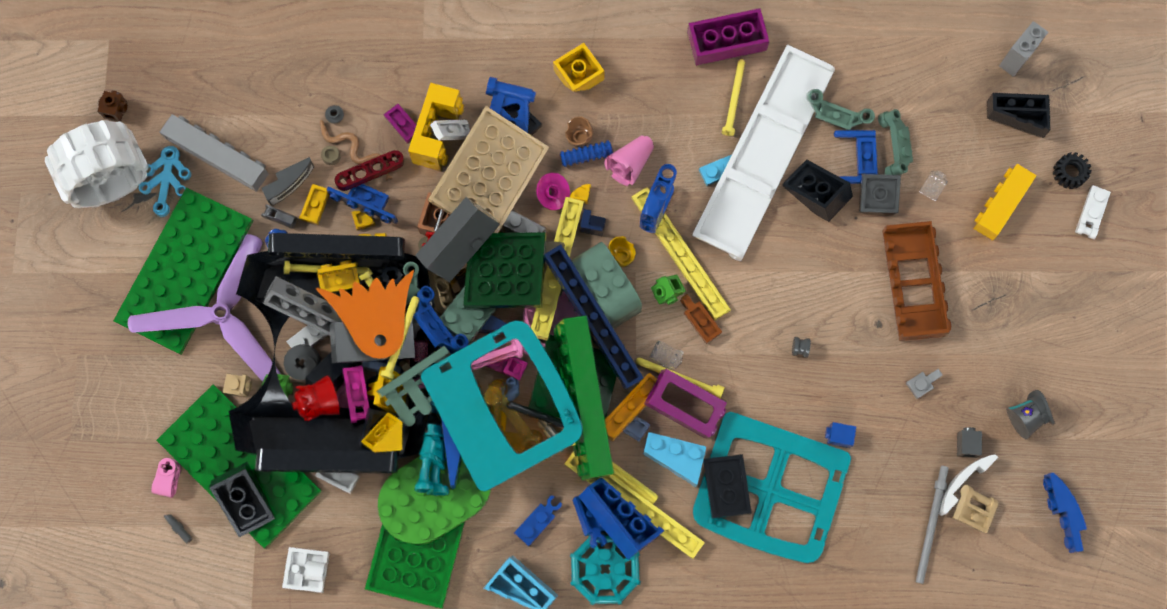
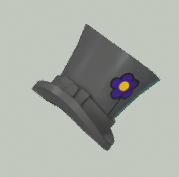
M1039 390L1029 393L1026 402L1006 409L1014 429L1024 439H1029L1043 424L1045 425L1048 422L1051 425L1055 424L1047 400Z

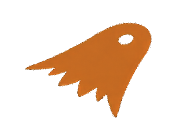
M414 270L408 273L397 286H395L394 279H391L386 290L378 278L373 280L369 291L361 284L354 282L352 296L339 288L340 296L327 290L316 288L336 311L354 342L363 353L372 358L382 359L392 356L399 350L404 338L406 301ZM377 335L385 336V345H376L374 342Z

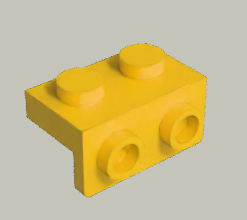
M351 260L340 262L339 266L332 267V264L320 266L321 269L317 270L320 289L332 293L339 292V288L343 290L352 289L354 282L359 283L357 263H352Z

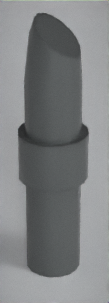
M171 514L163 515L172 527V530L186 544L192 541L193 538L186 532L180 522Z

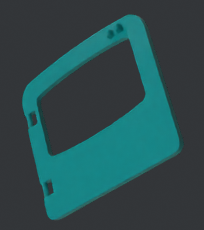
M513 321L502 326L500 329L428 367L421 374V379L476 486L481 491L490 490L573 445L582 435L583 426L557 369L531 327L522 321ZM504 332L506 338L496 343L494 337ZM514 339L519 340L538 369L564 425L563 431L521 454L515 452L498 426L471 368L475 360ZM450 362L452 368L442 373L440 367Z

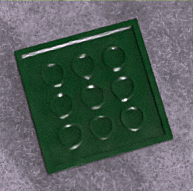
M492 233L467 262L463 306L465 308H542L546 233Z
M549 334L548 340L545 341L544 349L561 377L560 367H562V361L557 355L559 343L553 335ZM592 347L604 419H606L617 376L601 350ZM537 371L528 407L561 419L554 400L539 371Z

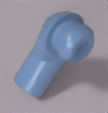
M509 377L506 380L507 394L500 399L506 407L507 402L514 401L519 396V382L514 377Z

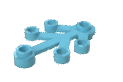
M174 146L165 147L161 152V157L151 165L148 164V168H151V171L147 173V177L153 176L155 171L163 165L164 170L150 181L142 182L138 186L141 193L149 194L155 186L161 183L158 201L153 205V211L159 217H165L170 212V207L166 203L169 183L175 188V192L180 198L182 194H179V191L186 189L173 175V165L179 171L178 174L183 180L191 178L190 170L185 168L179 161L180 152ZM170 152L173 153L172 156L167 157ZM183 172H188L186 176H182ZM144 186H148L145 191L142 190ZM160 205H163L161 210L157 209Z

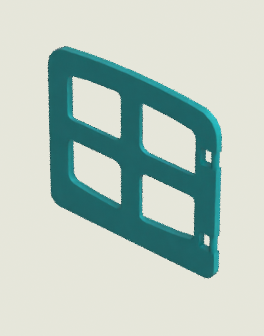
M734 412L726 413L710 458L727 456L731 443L735 438L773 447L775 452L765 479L759 480L746 475L748 492L756 494L759 498L750 528L742 527L723 518L711 519L705 473L693 506L694 520L699 526L748 547L802 563L816 561L820 558L825 546L851 462L850 454L844 450ZM789 455H796L828 470L829 477L821 500H816L781 486V479ZM835 470L842 472L839 483L832 480ZM775 503H782L815 516L814 525L806 545L787 542L765 534L772 507ZM817 528L824 530L820 541L814 539Z

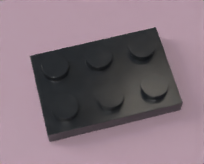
M743 454L703 459L711 519L752 514Z

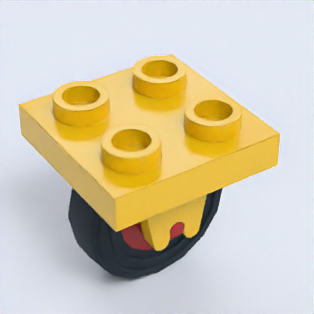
M386 366L380 367L379 375L371 377L365 383L369 408L384 409L385 411L396 413L391 404L389 406L385 404L387 398L385 396L380 398L376 392L392 381L380 376L381 371L386 369ZM393 370L394 379L401 375ZM400 385L395 389L399 393L404 388L402 385ZM406 393L404 396L401 397V398L403 399V401L405 402V404H406L407 393Z

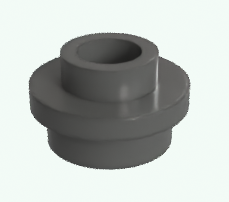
M333 105L327 108L325 117L328 122L336 124L342 121L344 112L341 107ZM333 112H337V115L331 116Z

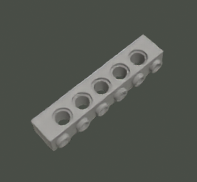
M275 277L267 290L263 304L325 334L330 335L331 323L343 322L328 301L281 278Z

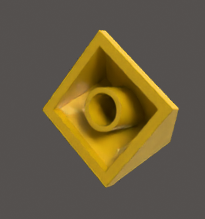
M388 412L361 442L373 452L402 450V421Z

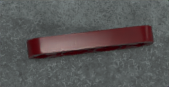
M393 150L338 173L334 179L337 189L347 191L401 168L404 165L403 154L398 150ZM396 157V159H398V162L395 163V161H393L392 158ZM377 163L383 165V168L379 171L373 169V166ZM358 171L366 172L365 177H356ZM341 179H344L346 184L343 185Z

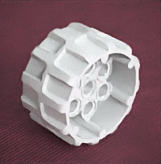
M101 120L81 125L64 133L48 147V156L45 157V164L61 199L66 204L71 203L74 208H94L117 201L136 190L147 177L148 164L132 131L120 121Z

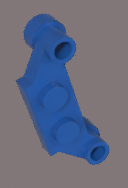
M423 286L416 296L419 298V303L413 317L435 347L445 346L452 354L468 346L469 341L465 335L457 334L455 337L451 335L430 305V301L435 296L433 289L429 286Z

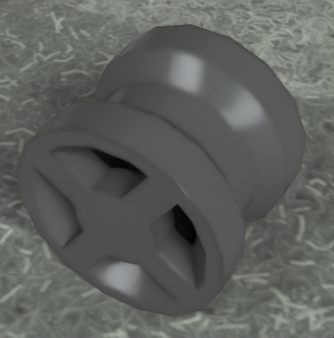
M794 337L792 356L803 355V357L808 358L811 344L810 338L803 340L799 337Z

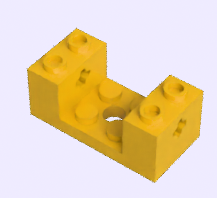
M430 83L408 149L413 164L441 171L442 167L446 166L448 155L446 154L443 141L432 139V127L430 125L435 120H438V116L458 120L459 115L463 114L465 105L462 103L463 98L459 90Z

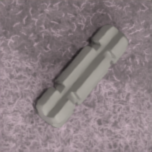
M538 421V426L541 430H544L543 432L548 439L558 434L553 426L549 425L550 423Z

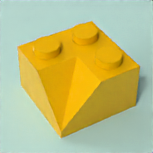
M585 43L553 61L554 72L562 83L573 92L589 90L605 80L604 69Z

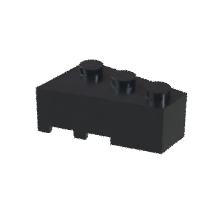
M992 93L987 100V119L1044 138L1051 130L1049 95Z
M330 352L305 377V385H312L328 375L335 391H337L345 382L343 369L360 366L362 362L332 364Z

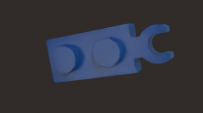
M553 495L548 498L545 507L540 503L514 532L527 546H530L553 521L555 516L552 512L562 507L561 502L557 506L551 505V501L555 498Z
M578 496L574 497L573 503L584 535H590L591 548L593 549L597 546L596 540L603 547L607 540L601 533L605 530Z

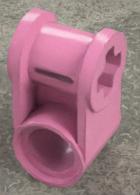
M165 458L159 462L151 489L153 494L170 498L174 497L181 472V465L175 459ZM167 466H172V470L167 469Z

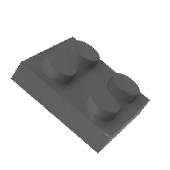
M862 174L859 211L898 213L901 175Z

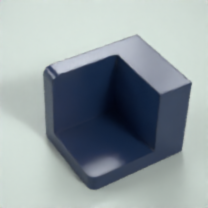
M584 209L580 232L603 236L606 218L591 215V210Z

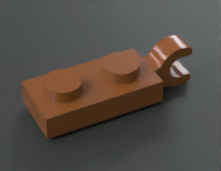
M688 294L681 297L680 302L687 308L684 315L706 344L722 333L700 301L694 304Z

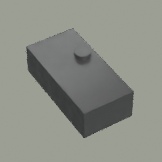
M465 197L415 256L426 269L450 282L500 223L487 210Z
M413 320L397 360L415 358ZM343 322L330 324L332 364L389 360L390 357L378 359L363 353L354 342ZM377 335L374 342L378 346H383L386 343V338L383 335Z

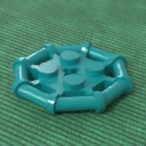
M589 535L583 544L570 555V584L590 602V605H621L622 601L641 583L639 575L640 553L638 552L629 560L627 558L623 559L615 551L617 545L609 535H604L607 543H613L611 549H599L596 546L594 548L595 551L587 559H584L581 556L591 547V537ZM630 560L632 577L625 575V563ZM579 561L585 563V576L579 578ZM602 564L610 565L609 570L611 572L609 574H601L600 571L602 569L600 566ZM623 579L630 581L618 594L616 587ZM588 580L596 588L594 594L581 582ZM599 590H612L614 596L597 595Z

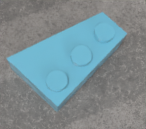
M648 432L643 454L696 488L706 446Z
M514 556L508 558L483 588L497 593L504 598L516 601L530 609H548L559 596Z

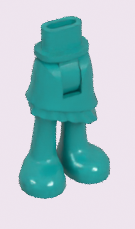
M428 424L427 432L424 433L422 449L419 453L422 467L419 480L415 484V491L418 493L441 496L449 495V488L440 483V470L445 469L444 463H446L444 455L445 444L444 440H442L444 435L441 434L442 426Z

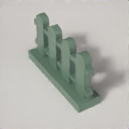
M445 346L376 391L380 398L383 396L387 398L385 404L387 406L391 404L399 416L398 419L404 425L412 426L415 423L413 414L419 410L423 415H428L432 411V407L429 404L432 401L431 397L425 398L418 385L423 383L422 379L414 381L412 377L416 374H419L421 377L422 372L431 364L444 360L446 358L445 355L449 353ZM450 362L440 367L442 373L452 368ZM402 385L404 389L398 393L395 388ZM406 393L416 405L410 410L401 398Z

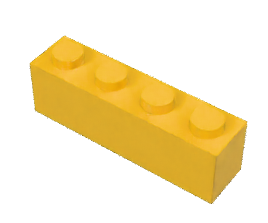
M1016 164L1013 169L1009 167L1003 176L1006 178L1003 183L999 182L994 189L995 196L993 198L989 197L984 205L986 210L984 213L980 211L975 218L976 225L973 229L993 241L999 235L1037 175L1019 164Z

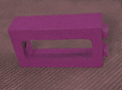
M667 368L661 370L644 405L703 438H710V436L715 434L718 427L716 424L724 416L727 404L725 401ZM668 383L674 384L713 407V412L706 424L662 400V393Z

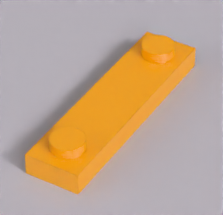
M648 373L605 419L607 436L612 442L646 407L644 403L657 379L651 373Z

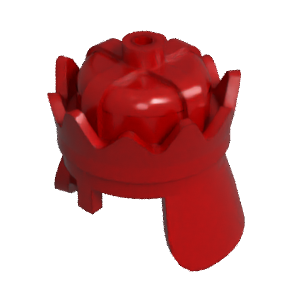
M328 375L312 385L295 386L299 390L294 394L295 402L292 403L294 410L298 409L299 415L304 418V421H310L319 417V415H339L338 398Z

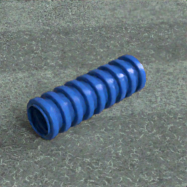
M607 140L606 143H595L594 146L590 144L589 147H578L577 150L573 148L572 151H569V149L566 152L561 151L560 156L563 166L567 167V165L573 166L574 163L578 165V162H590L591 159L595 161V158H607L608 155L613 153L611 143Z

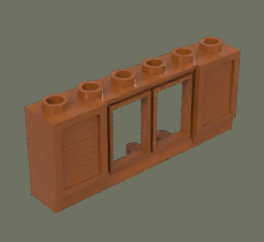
M932 221L886 225L882 233L899 341L945 337L950 333L951 321L947 318L948 302L944 300L945 284L941 282L942 265L938 263L939 247L935 245L936 229L932 227ZM927 259L930 278L900 279L899 261ZM931 284L934 304L904 305L902 287Z

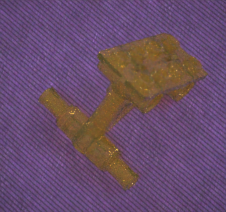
M497 378L488 384V388L485 391V402L488 404L493 417L516 453L521 454L542 443L543 436L538 430H530L518 412L507 408L509 399L505 395L506 382L502 378ZM502 411L518 432L503 431V426H501Z

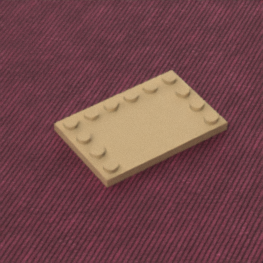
M485 106L431 193L428 201L451 215L463 199L467 197L487 210L500 223L493 232L498 233L549 147Z

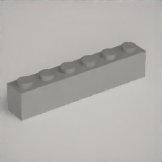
M173 114L170 116L160 130V134L166 140L255 192L258 191L269 175L263 163L258 160L255 162L250 160L249 155L242 151L238 153L227 142L225 144L219 142L220 139L211 133L207 135L198 125L192 126L188 124L189 121L184 117H176Z

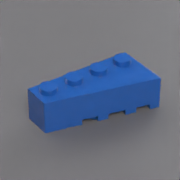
M602 477L590 484L578 496L628 560L664 532L660 526L657 528L651 523L652 519L646 514L643 516L638 512L632 502L624 500L621 497V493Z

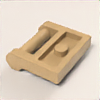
M964 485L961 488V498L953 518L987 534L997 509L998 501L974 491L968 485ZM971 498L984 504L986 509L983 510L971 504Z

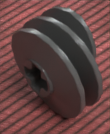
M299 344L287 351L283 364L285 371L290 377L296 380H305V377L321 362V358L314 347L307 344ZM303 358V359L305 360V362H304L303 365L301 366V365L299 364V362H300L301 359Z

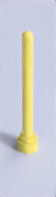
M640 357L635 360L637 365L659 374L661 370L666 369ZM670 370L721 399L725 387L721 385L710 386Z

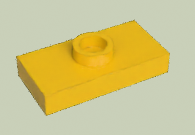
M312 184L300 214V220L315 225L319 224L330 196L327 188Z

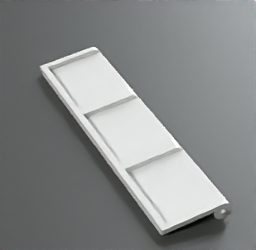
M786 46L692 236L729 253L731 258L742 261L814 114V110L808 102L806 95L812 89H819L824 93L835 71L832 65L794 47ZM814 93L811 95L813 100L815 99Z

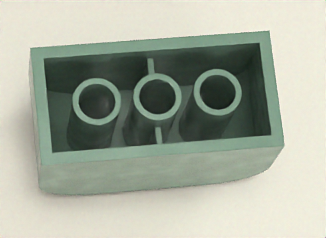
M603 242L596 244L571 260L613 329L641 313L642 303L637 292Z

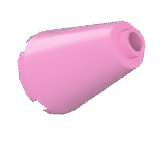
M639 136L605 159L606 170L610 169L613 173L611 176L620 184L625 186L633 185L654 149L653 141L647 136Z

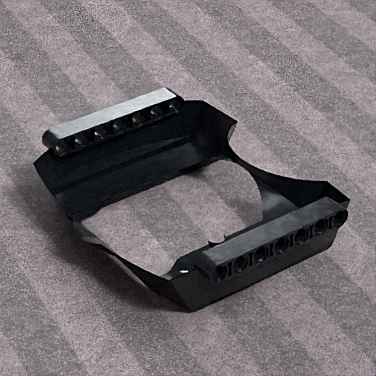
M269 234L268 251L247 255L236 295L245 298L256 306L267 320L273 335L274 357L270 372L263 385L249 400L230 410L229 417L235 451L256 455L255 471L389 474L398 472L399 459L420 453L428 415L421 414L419 410L413 414L415 423L412 426L405 425L402 437V450H399V453L395 451L373 452L371 449L359 447L365 419L351 424L349 408H339V415H319V417L310 421H304V418L299 415L298 409L294 410L280 385L275 366L277 339L282 327L290 316L263 304L267 290L275 277L281 278L326 300L316 290V288H320L317 273L290 272L289 274H284V261H290V264H332V266H339L340 262L351 260L352 263H357V267H368L373 273L371 275L373 280L377 277L375 274L377 270H380L381 265L387 267L388 263L391 262L392 266L395 267L396 264H399L398 269L400 270L403 269L406 263L414 262L419 266L418 288L421 289L423 286L430 287L428 270L416 256L405 253L404 238ZM410 267V268H409V273H410L411 271H413V270H414V272H415V268H414V267ZM359 278V283L367 291H369V287L366 284L365 280H361ZM352 289L345 290L352 296ZM333 292L334 294L340 296V292ZM409 304L405 308V314L407 312ZM421 327L417 332L416 338H414L415 358L410 359V367L412 368L440 349V346L435 347ZM416 374V375L413 376L412 378H413V379H416V378H419L420 376H419V374ZM426 387L420 389L425 398L430 396ZM409 397V406H408V408H409V410H410V409H412L413 407H415L416 405L414 404V402H413V401L411 400V398ZM355 408L356 413L364 412L363 409Z

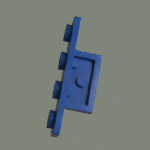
M364 184L352 188L348 195L331 187L327 188L330 198L334 201H344L350 208H360L364 210L365 214L371 217L376 215L387 224H391V222L397 224L398 222L395 215L384 211L390 198L385 193Z

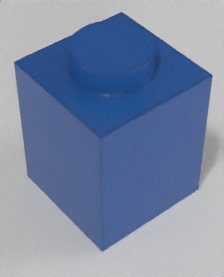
M832 422L825 430L827 444L845 448L853 447L856 426Z

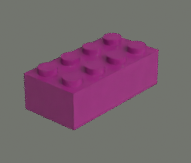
M761 8L688 24L687 33L696 65L763 52L768 49L769 38Z

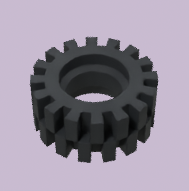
M1076 152L1073 155L1068 153L1063 155L1054 165L1053 175H1056L1054 179L1055 181L1059 179L1060 182L1058 184L1061 185L1063 183V188L1068 186L1069 189L1078 188L1089 179L1092 171L1089 170L1091 164H1086L1089 161L1087 158L1085 160L1082 159L1084 155L1081 154L1078 157ZM1066 166H1075L1079 171L1078 176L1071 177L1065 170Z

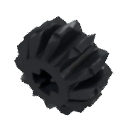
M390 262L387 267L381 265L380 270L376 271L375 275L377 277L375 278L380 280L385 290L390 282L389 278H393L395 286H397L405 277L403 269H398L399 264L393 267Z

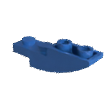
M1055 473L1044 475L1043 486L1049 496L1047 500L1048 507L1052 510V514H1061L1060 525L1064 529L1066 536L1064 538L1065 547L1069 549V553L1084 551L1080 531L1086 530L1087 527L1075 497Z

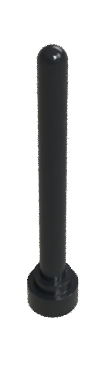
M512 401L507 402L508 409L564 428L563 422L559 418Z

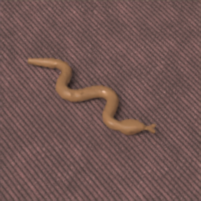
M320 120L322 136L327 142L335 144L346 139L351 140L350 157L354 163L361 164L381 155L373 153L359 158L357 155L359 139L355 134L345 132L336 137H330L323 120ZM389 173L386 174V175H387L386 181H387L388 179H392V177L389 176Z

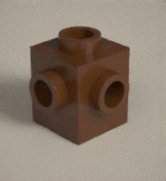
M104 91L98 101L99 107L97 112L105 119L121 122L124 113L128 109V102L120 92Z

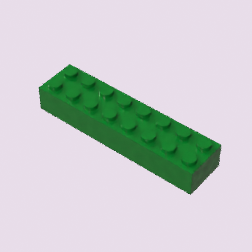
M587 315L563 318L554 328V337L559 343L557 355L562 361V367H560L561 377L565 379V387L583 426L582 435L575 443L576 445L573 446L575 457H578L579 461L577 473L579 477L581 476L582 481L606 477L614 474Z

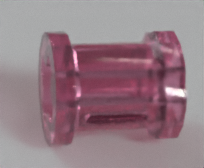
M414 340L415 358H412L413 362H421L428 357L430 341Z

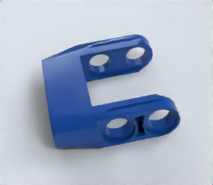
M664 164L660 168L641 212L639 226L646 232H656L674 192L673 183L676 179L677 171L671 164ZM669 169L673 172V176L665 178L662 172ZM661 186L665 188V194L660 191Z

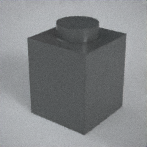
M965 427L957 433V456L977 458L982 455V431H976V428Z

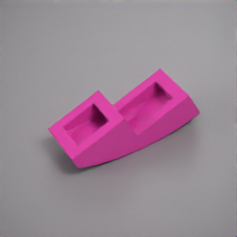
M513 356L486 367L520 381L528 363Z

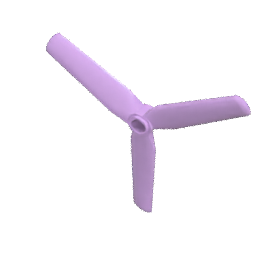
M246 234L218 288L217 304L212 307L191 306L133 315L128 318L130 332L194 328L214 322L220 325L224 339L263 382L266 374L270 372L272 360L244 322L230 314L232 308L241 300V296L236 295L247 255L259 253L263 244L262 240L257 236ZM218 310H223L226 314L223 317H217L215 313ZM276 367V372H277V374H281L280 371H279V370L277 369V367Z

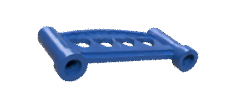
M489 77L486 95L493 96L490 109L507 120L515 122L516 126L528 133L529 103H534L536 91L498 81V78ZM519 104L518 117L512 118L503 108Z

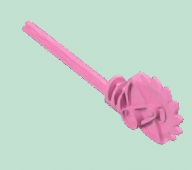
M564 291L559 296L550 330V335L553 336L554 328L563 318L579 316L574 311V307L568 301ZM524 308L523 320L530 327L536 308ZM514 339L511 340L510 346L490 352L475 360L471 368L474 371L513 356L522 358L523 353L527 356L528 353L519 340ZM421 383L420 385H418L419 389L425 388L424 383Z

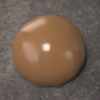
M574 117L567 122L568 127L565 131V136L571 145L583 147L592 140L593 128L588 119Z

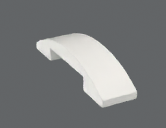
M996 455L984 457L970 464L954 477L943 494L939 510L940 516L947 514L958 502L959 499L953 495L955 491L975 470L979 473L985 472L998 458Z

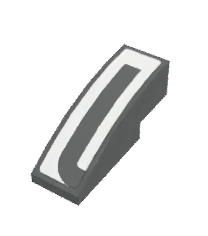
M310 157L275 173L278 180L261 188L271 206L284 200L306 180L315 167Z

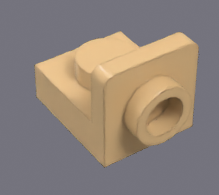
M226 374L223 393L248 397V392L252 390L251 378L247 375Z

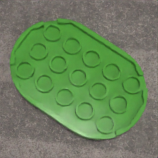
M445 450L446 463H444L445 469L440 470V483L449 488V495H427L426 493L415 491V484L419 480L422 460H420L419 456L398 469L397 473H393L385 481L378 497V513L383 526L396 539L415 545L426 544L439 539L475 516L487 503L491 489L487 491L478 489L462 458L456 489H451Z

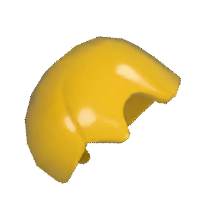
M624 236L615 237L610 241L608 249L619 266H629L634 261L636 255L634 244L627 241Z

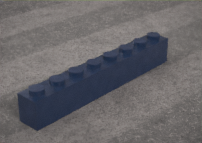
M560 244L545 253L544 259L578 315H587L589 332L623 388L627 389L642 380L644 377L562 245Z

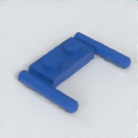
M836 130L834 132V137L856 138L857 176L838 177L850 182V184H861L862 174H878L875 130Z

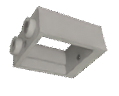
M1033 21L1012 46L999 67L1014 77L1040 45L1048 31Z

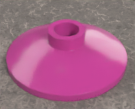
M558 173L545 174L537 184V198L546 209L559 210L563 208L565 198L570 197L569 184Z

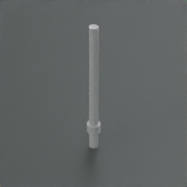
M946 466L940 467L938 480L935 481L934 485L936 490L915 581L920 584H924L943 492L947 488L946 478L949 467Z

